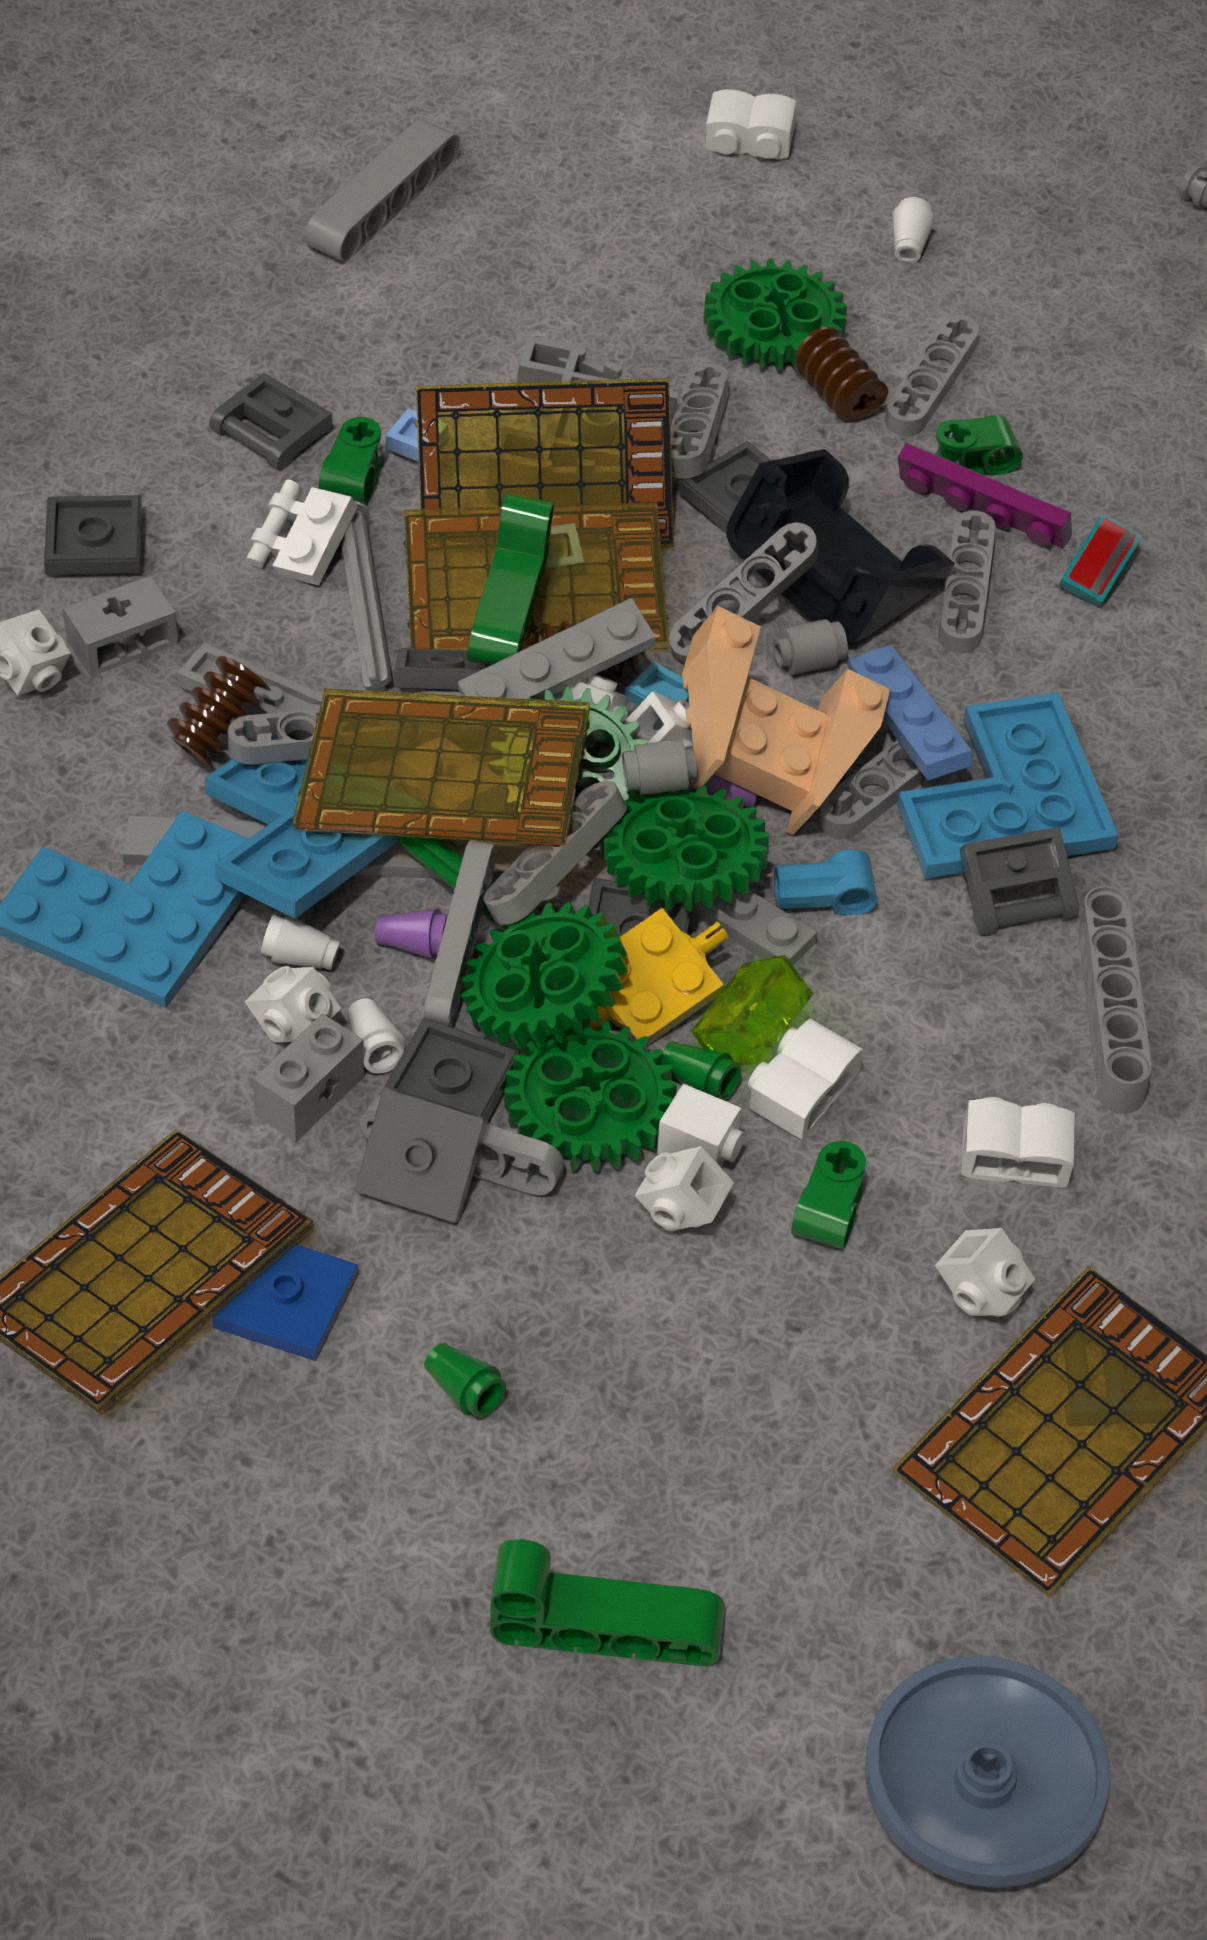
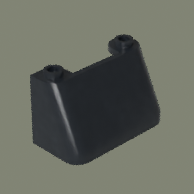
M821 449L760 463L729 518L726 527V537L729 545L745 561L785 525L797 522L809 526L816 535L819 549L818 558L804 574L781 594L812 622L827 619L830 623L840 622L845 631L848 645L865 640L937 590L945 582L955 563L940 549L928 544L912 548L906 554L903 561H901L840 506L849 489V477L844 466L827 450ZM790 541L787 544L789 553L793 550H797L800 553L806 551L804 541L800 544ZM784 559L781 562L778 561L782 570H786ZM765 568L756 570L770 584L774 581L775 574L771 570Z

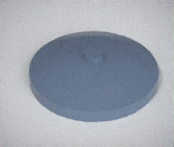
M989 1656L959 1657L935 1663L914 1673L897 1686L882 1704L872 1724L866 1749L865 1781L868 1796L873 1810L887 1834L907 1855L925 1868L951 1880L975 1886L1010 1887L1032 1883L1054 1874L1071 1863L1086 1848L1096 1833L1107 1804L1110 1789L1111 1772L1106 1744L1100 1729L1086 1707L1072 1692L1049 1675L1028 1665L1004 1658Z

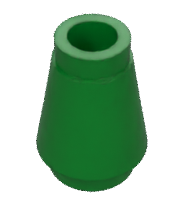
M675 1041L668 1043L663 1050L661 1065H672V1077L682 1084L727 1101L735 1092L741 1077V1066L733 1061L731 1054L687 1044H679Z
M440 1343L433 1347L425 1359V1370L431 1374L463 1414H474L476 1417L482 1418L491 1414L502 1402L506 1393V1383L501 1378L498 1368L450 1347L446 1343Z

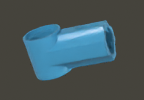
M842 850L833 854L827 862L774 866V893L776 906L779 909L833 906L834 910L843 916L853 915L852 911H854L855 915H864L876 907L878 902L870 857L861 850Z

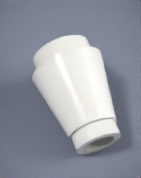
M909 197L903 199L892 213L895 257L899 261L917 262L921 257L935 222V215L931 205L926 200L918 197Z
M273 914L263 939L261 954L272 957L271 962L315 967L318 969L324 968L331 971L337 958L341 941L332 939L330 936L297 918L294 919L288 915L284 918Z
M368 998L357 1000L349 1007L348 1018L351 1032L363 1039L364 1067L372 1073L389 1072L396 1067L404 1053L405 1039L374 1000Z

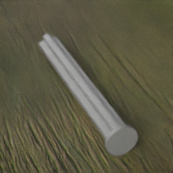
M354 501L358 507L341 540L363 684L368 691L377 690L384 692L388 689V684L391 682L392 677L366 525L370 514L366 505Z

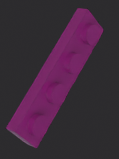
M909 443L904 445L898 455L900 479L915 492L926 493L929 491L943 497L946 503L957 510L965 511L969 508L973 511L984 512L993 518L997 527L1008 528L1011 526L1025 532L1030 540L1042 546L1053 544L1064 549L1072 536L1071 512Z

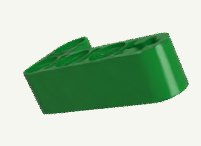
M506 493L499 522L497 548L473 622L467 661L491 666L522 651L546 568L554 502Z
M526 1539L509 1540L500 1545L497 1554L490 1608V1633L496 1641L504 1645L513 1646L518 1641L517 1646L574 1652V1647H577L576 1653L630 1659L635 1654V1659L702 1667L710 1666L720 1658L725 1603L718 1594L697 1588L550 1572L551 1554L544 1545Z

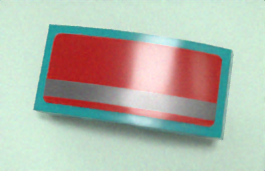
M1102 513L1063 575L1059 586L1085 601L1101 607L1143 536Z

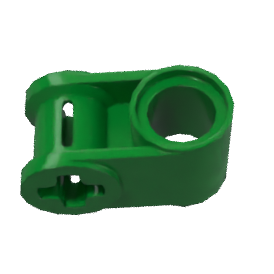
M990 415L984 418L947 420L941 423L936 431V440L939 444L934 455L953 463L959 461L958 465L981 475L990 474L993 476L1011 473L1023 460V452L1008 420L1001 415Z
M355 417L344 422L330 454L326 456L319 477V489L350 496L354 501L361 502L364 505L368 503L373 492L374 483L383 464L382 454L378 450V445L381 441V428L375 420L368 417Z
M839 1140L830 1142L822 1148L807 1187L803 1189L798 1200L792 1221L791 1234L845 1249L863 1192L862 1178L865 1173L866 1158L864 1152L857 1145Z

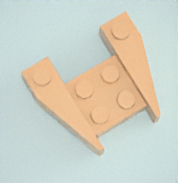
M717 606L693 635L682 672L683 688L688 689L690 706L685 711L687 728L692 730L693 749L697 766V778L691 779L692 788L698 790L701 785L703 786L715 774L791 810L787 833L794 835L821 806L880 729L890 689L848 668L821 697L818 710L747 677L761 626Z

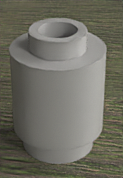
M827 619L781 628L779 639L773 641V652L777 665L779 667H786L788 673L794 675L836 666L838 660L846 659L848 644L841 623L838 621L830 623Z
M683 740L634 745V750L622 752L623 773L627 792L639 790L640 795L688 790V779L697 778L694 749H685Z

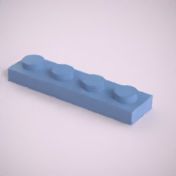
M892 645L873 649L865 654L847 659L848 669L890 689L883 721L927 781L973 766L971 748Z

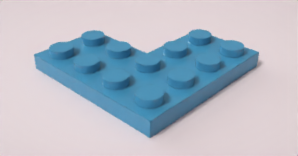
M1058 692L966 706L964 722L987 778L899 792L897 806L925 879L965 873L959 849L967 843L1060 827L1067 856L1115 849L1119 835Z
M272 735V740H277V736ZM231 759L205 777L206 795L268 824V826L215 863L216 880L294 919L399 842L402 833L369 832L368 829L366 831L297 827L296 824L312 759L254 765L243 764ZM332 763L329 776L344 777L347 775L348 770ZM350 771L351 777L364 778ZM329 778L326 784L327 788L323 805L337 806L341 802L345 781L343 779ZM351 779L347 783L343 805L345 807L363 808L384 807L387 788L370 780ZM390 790L386 806L388 809L424 811L423 805ZM322 807L323 810H337L336 808ZM344 809V810H342V811H358V812H376V813H381V812L378 811V810H361V809ZM388 811V812H386V813H393V814L424 815V813H413V812H396V811Z
M181 811L130 883H126L42 847L0 904V935L167 1008L246 895L216 880L215 863L249 838Z

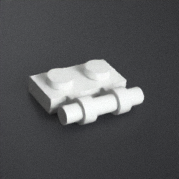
M285 480L280 492L273 494L267 506L270 512L262 528H256L250 540L252 548L246 561L250 565L263 568L268 556H274L276 559L272 566L279 575L319 585L358 506L350 496L313 487L305 502H298L296 500L302 487L292 480ZM286 520L293 521L294 523L287 537H280L279 534Z

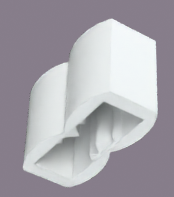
M719 90L713 92L706 122L705 148L722 154L748 153L752 156L766 159H784L789 157L795 128L796 101L779 94H763L754 97L751 94L738 90Z
M811 1018L798 1030L792 1027L786 1032L778 1046V1055L769 1064L761 1062L752 1073L748 1082V1089L751 1090L749 1109L801 1140L808 1135L830 1106L837 1101L854 1081L860 1071L863 1054L862 1048Z
M998 1097L970 1100L963 1124L961 1174L971 1179L1000 1182L1015 1180L1021 1184L1068 1187L1074 1165L1075 1113L1050 1103L1021 1107Z

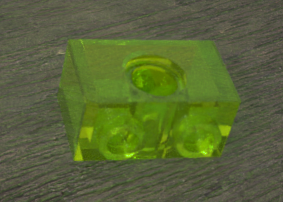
M786 955L746 962L742 964L695 1024L691 1033L703 1048L729 1053L733 1061L739 1063L740 1066L762 1063L814 993Z

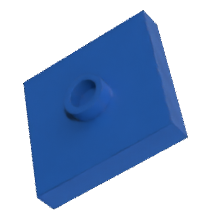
M283 1241L224 1293L212 1316L213 1328L316 1361L358 1276V1264Z

